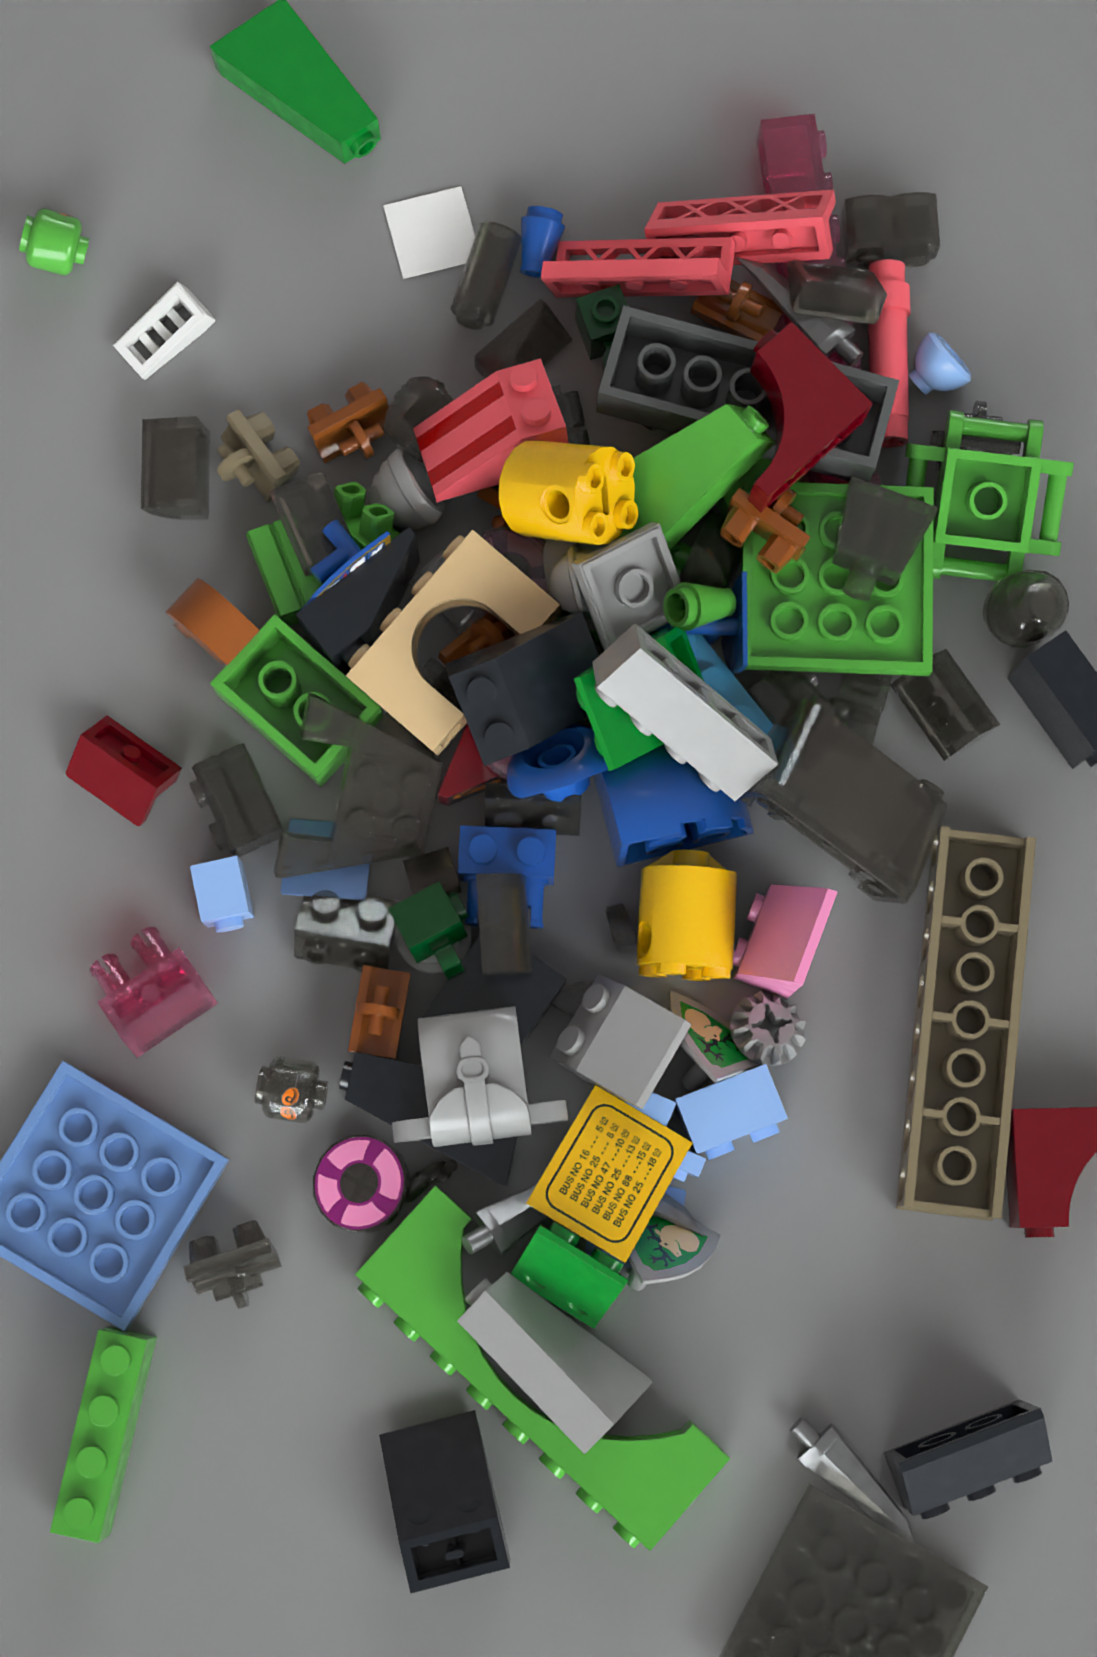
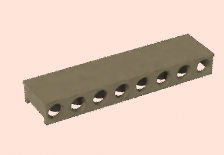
M940 826L937 830L933 831L896 1209L988 1221L1002 1219L1036 837L1018 838L953 830L947 826Z

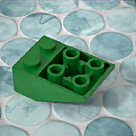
M670 626L648 633L704 681L686 631ZM593 666L574 678L577 687V700L581 708L588 715L594 731L595 747L598 753L604 757L609 771L615 770L664 744L654 734L646 736L640 732L631 721L630 715L617 705L613 708L599 697L594 687L596 681Z
M554 1221L549 1229L540 1224L510 1274L535 1293L594 1329L628 1282V1279L619 1274L624 1265L596 1247L591 1255L576 1247L580 1237Z

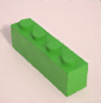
M110 1326L98 1329L50 1533L94 1543H100L111 1534L157 1339L156 1336L128 1330L122 1331L119 1328Z

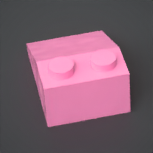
M771 884L764 896L756 893L746 920L754 922L749 938L746 940L739 937L734 949L733 965L737 969L733 979L774 995L780 994L784 999L789 998L804 984L837 891L829 888Z

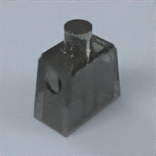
M852 476L843 496L832 557L833 564L850 570L843 592L854 599L869 601L877 581L888 585H895L936 516L939 507Z

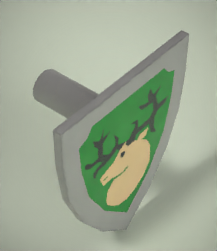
M669 990L667 993L668 1010L692 1024L680 1044L682 1049L695 1062L681 1079L686 1089L692 1092L697 1091L708 1076L714 1082L762 1066L748 1059L740 1052L732 1039L729 1022L695 1000Z
M653 1214L628 1258L632 1266L627 1278L628 1286L640 1291L645 1288L646 1284L684 1278L701 1269L713 1256L721 1235L696 1222L704 1235L702 1236Z

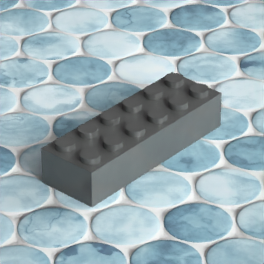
M623 305L598 390L596 412L675 434L726 404L744 408L751 406L767 421L769 427L765 431L775 441V444L761 458L769 460L774 458L777 438L774 413L764 389L750 372L756 355L753 349L758 342ZM832 362L873 404L864 422L809 471L860 485H868L876 469L899 380Z

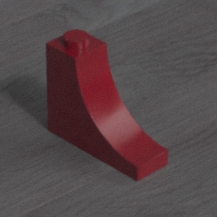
M790 322L779 333L774 329L770 330L758 341L753 349L756 355L750 372L758 380L770 401L775 417L777 435L774 458L765 472L754 482L748 497L749 502L760 513L864 422L873 404L793 322Z
M1097 1107L1012 1109L1006 1166L1010 1228H1024L1025 1238L1055 1237L1054 1227H1069V1210L1074 1187L1086 1164L1097 1153Z

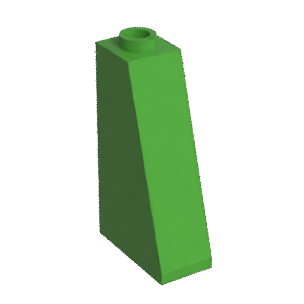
M726 404L634 457V502L637 504L639 511L638 519L635 526L630 530L624 529L618 539L651 522L660 523L670 550L775 444V441L765 431L769 424L764 417L751 406L744 408Z

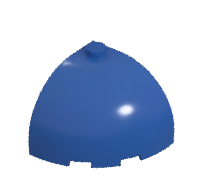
M664 744L615 770H606L593 775L617 867L661 857L673 850H690L754 833L743 796L734 801L722 790L714 792L702 781L698 771L688 762L685 764L678 763L668 753Z

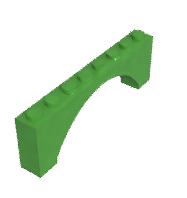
M435 1185L357 1271L355 1275L362 1281L357 1289L377 1308L386 1303L398 1315L393 1323L413 1342L421 1336L435 1350L429 1356L443 1371L451 1376L457 1370L471 1383L466 1388L467 1393L484 1409L488 1410L492 1404L507 1417L502 1425L519 1442L524 1445L530 1438L544 1452L539 1457V1460L555 1476L561 1479L567 1473L581 1487L576 1491V1495L590 1509L598 1514L604 1508L617 1520V1523L612 1528L624 1541L634 1549L639 1543H642L651 1551L730 1460L729 1456L690 1419L682 1429L658 1434L635 1436L604 1434L584 1454L546 1414L535 1409L516 1394L496 1372L482 1347L457 1322L468 1310L463 1286V1244L461 1238L464 1236L465 1227L473 1218Z

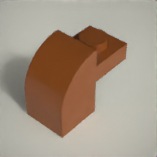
M197 578L165 612L176 622L173 626L186 638H193L221 665H228L260 631L224 596L200 578Z

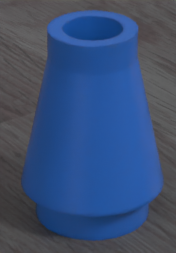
M529 206L527 208L526 216L521 217L522 262L520 273L534 278H541L543 261L552 260L565 230V225L562 224L563 214L561 212L543 206Z

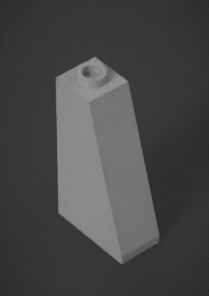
M508 1272L493 1284L485 1278L465 1298L470 1307L457 1322L584 1454L624 1415L653 1383L647 1375Z

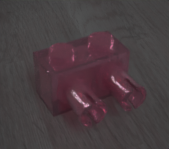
M147 927L142 930L150 941L151 947L146 945L138 933L131 939V947L137 952L147 967L146 970L131 979L116 954H107L101 957L111 971L110 974L102 968L98 960L90 967L91 975L96 978L107 995L97 1003L121 1040L137 1058L218 1004L181 948L179 947L171 952L156 927Z

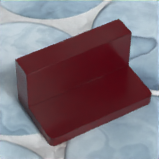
M107 715L80 735L67 767L66 776L136 826H141L147 820L156 797L177 781L182 767Z

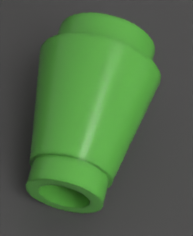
M681 582L670 589L663 601V611L666 620L670 625L678 627L683 631H690L724 617H729L736 609V597L731 589Z

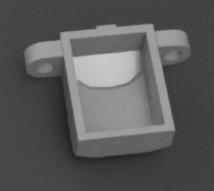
M515 1006L418 1018L419 1043L429 1117L392 1122L394 1143L432 1139L434 1147L471 1142L473 1146L494 1143V1139L532 1135V1125L568 1120L566 1100L528 1104Z

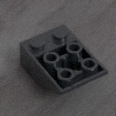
M476 1410L379 1434L398 1541L410 1593L510 1568L511 1558Z

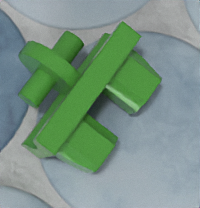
M357 482L336 486L334 488L333 503L320 506L317 510L316 519L326 526L330 522L338 520L361 550L386 531L390 533L391 540L400 534L392 528L395 512L383 504L375 503L365 506L366 489Z

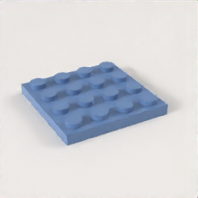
M62 1061L0 1161V1257L122 1331H127L230 1159L68 1062Z

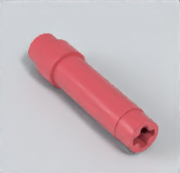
M885 259L875 261L868 266L869 284L864 288L865 318L868 319L869 372L899 380L882 443L883 448H892L908 443L907 317L911 314L910 285L905 282V264L899 260Z

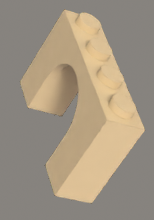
M474 530L465 538L462 535L457 536L449 544L442 555L446 561L434 574L428 571L417 581L411 590V594L414 595L413 599L403 610L397 607L384 619L379 628L383 633L371 647L368 644H364L357 650L348 663V666L352 669L346 675L347 678L437 756L464 727L467 721L459 709L427 683L419 668L417 657L418 644L428 623L438 614L450 608L471 606L491 613L512 632L519 635L555 621L563 612L561 605Z

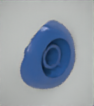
M574 723L537 745L512 755L507 768V785L511 794L517 798H527L543 793L549 800L562 802L565 797L574 794L580 796L590 785L591 776L608 770L604 757L598 753L595 747L593 729L579 723Z

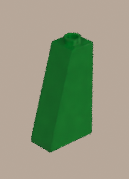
M277 0L210 45L215 67L221 76L342 163L346 164L355 157L361 158L366 156L375 148L377 142L381 140L376 115L286 0Z

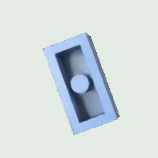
M766 1064L673 1100L676 1102L675 1109L686 1137L692 1142V1152L694 1154L705 1152L708 1160L734 1151L735 1148L732 1140L750 1134L754 1143L780 1133L777 1123L788 1119Z

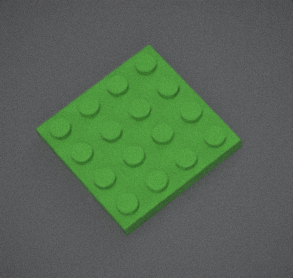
M744 481L743 490L750 494L755 481ZM795 482L790 489L796 492L797 495L790 506L804 515L797 527L811 536L805 546L806 550L799 560L791 559L786 566L775 574L761 565L756 559L758 553L767 542L764 538L752 532L742 545L741 572L747 571L748 666L744 670L930 676L933 659L934 487Z

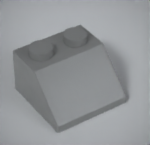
M598 974L592 986L584 993L582 1003L569 1025L560 1034L557 1045L549 1058L593 1086L596 1085L613 1096L643 1109L692 1024L627 986Z

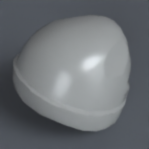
M401 448L393 451L388 456V459L382 463L380 470L373 477L368 492L369 505L378 503L390 508L395 512L393 526L400 529L410 527L412 530H419L430 524H435L441 518L445 508L444 501L436 502L427 472L412 456Z

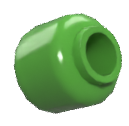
M42 208L36 212L34 217L27 215L19 251L26 253L25 258L29 266L66 276L72 271L74 263L84 264L90 238L81 236L82 224L78 218Z

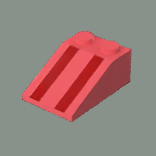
M541 358L495 371L413 428L436 502L499 485V479L506 459L512 450L524 441L538 440L569 443L566 424Z

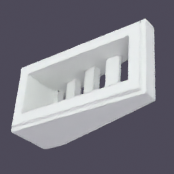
M176 282L113 346L141 378L146 380L203 334L216 319L187 287ZM182 305L192 315L188 321L177 311ZM167 317L179 328L174 334L162 322ZM152 329H155L165 340L161 347L149 336L148 333ZM139 340L153 354L148 360L133 346Z

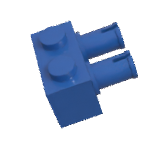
M460 825L458 877L459 881L468 883L466 912L469 917L465 919V925L478 927L479 907H483V927H486L487 924L492 927L496 926V885L511 883L515 885L514 921L512 922V927L526 929L527 909H531L530 929H542L544 927V887L554 885L556 830Z

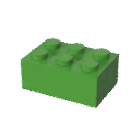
M275 614L238 655L210 682V685L220 699L320 787L328 781L384 720L381 707Z

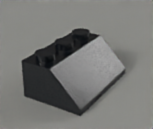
M1020 1399L883 1452L905 1510L912 1516L920 1514L922 1519L933 1518L950 1510L948 1502L966 1496L968 1501L987 1497L996 1492L994 1484L1012 1478L1014 1483L1033 1479L1042 1474L1040 1466L1053 1462L1045 1418L1041 1408Z

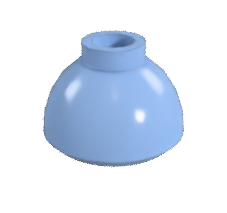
M929 332L917 348L915 369L909 373L915 385L927 395L932 390L952 391L971 381V373L961 358L939 334Z

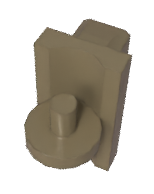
M238 409L228 414L226 420L229 422V425L221 435V440L224 444L217 449L224 459L217 468V474L223 481L238 478L243 487L253 483L266 502L277 498L283 483L297 473L300 460L290 447L285 446L273 453L266 447L265 443L273 440L276 431L265 412L244 417Z

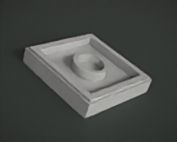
M651 522L571 562L604 651L635 623L646 633H650L669 623L663 611L664 597L670 589L681 582L660 523Z

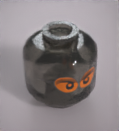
M282 1056L275 1057L269 1067L262 1066L260 1069L255 1103L262 1105V1111L266 1117L296 1123H307L312 1118L315 1109L324 1110L329 1081L320 1080L319 1066L312 1061Z

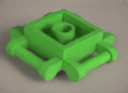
M949 410L945 423L943 447L907 443L905 457L909 458L905 486L924 487L928 460L941 461L934 503L933 579H940L941 575L997 581L1002 582L1003 587L1017 589L1021 581L1025 553L1060 556L1062 542L1057 541L1067 476L1072 477L1074 463L1040 459L1044 422L1042 420L1028 419L1027 423L966 417L963 411ZM962 435L1023 442L1022 456L962 450L960 449ZM1040 474H1049L1039 539L1031 538ZM946 544L1008 551L1005 564L944 557Z

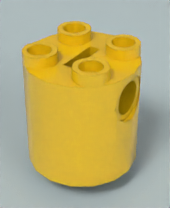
M538 440L524 441L515 447L506 459L499 479V503L502 516L510 529L521 536L593 545L609 544L618 538L624 529H632L638 519L639 511L637 504L634 502V458L628 452H620L614 447Z
M673 850L641 869L636 965L639 966L638 976L664 978L667 975H682V980L688 981L730 979L734 957L736 872L726 870L709 855L710 853L698 850Z

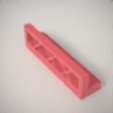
M834 190L658 202L644 228L646 239L732 237L736 243L733 265H742L737 258L758 263L830 259L833 246L829 218L836 203ZM707 252L701 258L720 259L721 252ZM663 253L658 259H677L678 257L674 253Z
M732 237L559 241L556 261H543L541 280L556 298L582 297L620 284L624 297L729 295L736 243ZM707 252H721L720 259L701 258ZM663 253H674L678 257L677 259H658ZM620 254H631L635 258L614 260ZM570 255H589L592 260L570 261Z

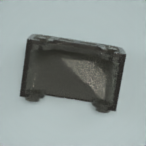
M814 695L809 700L805 698L791 699L767 734L772 740L778 765L744 793L739 800L745 805L751 806L755 799H757L756 802L769 811L768 816L774 820H784L851 870L848 875L854 880L861 881L857 888L874 901L907 903L917 888L947 810V804L942 799L944 792L928 780L916 779L834 716L835 708L827 701Z

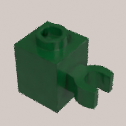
M620 284L576 298L575 321L589 359L593 360L603 356V373L623 305L627 306Z
M438 881L388 908L417 964L435 955L448 980L465 971L452 947L453 944L468 937L461 921L469 916L456 892L447 896L441 883Z

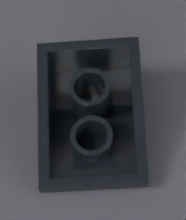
M410 527L296 614L308 642L345 676L352 669L348 666V663L357 650L364 644H368L371 647L383 633L379 629L382 622L399 606L420 563L416 535Z
M582 611L575 612L445 663L448 677L484 766L529 749L588 716L577 700V687L574 678L593 666L592 662L599 655Z

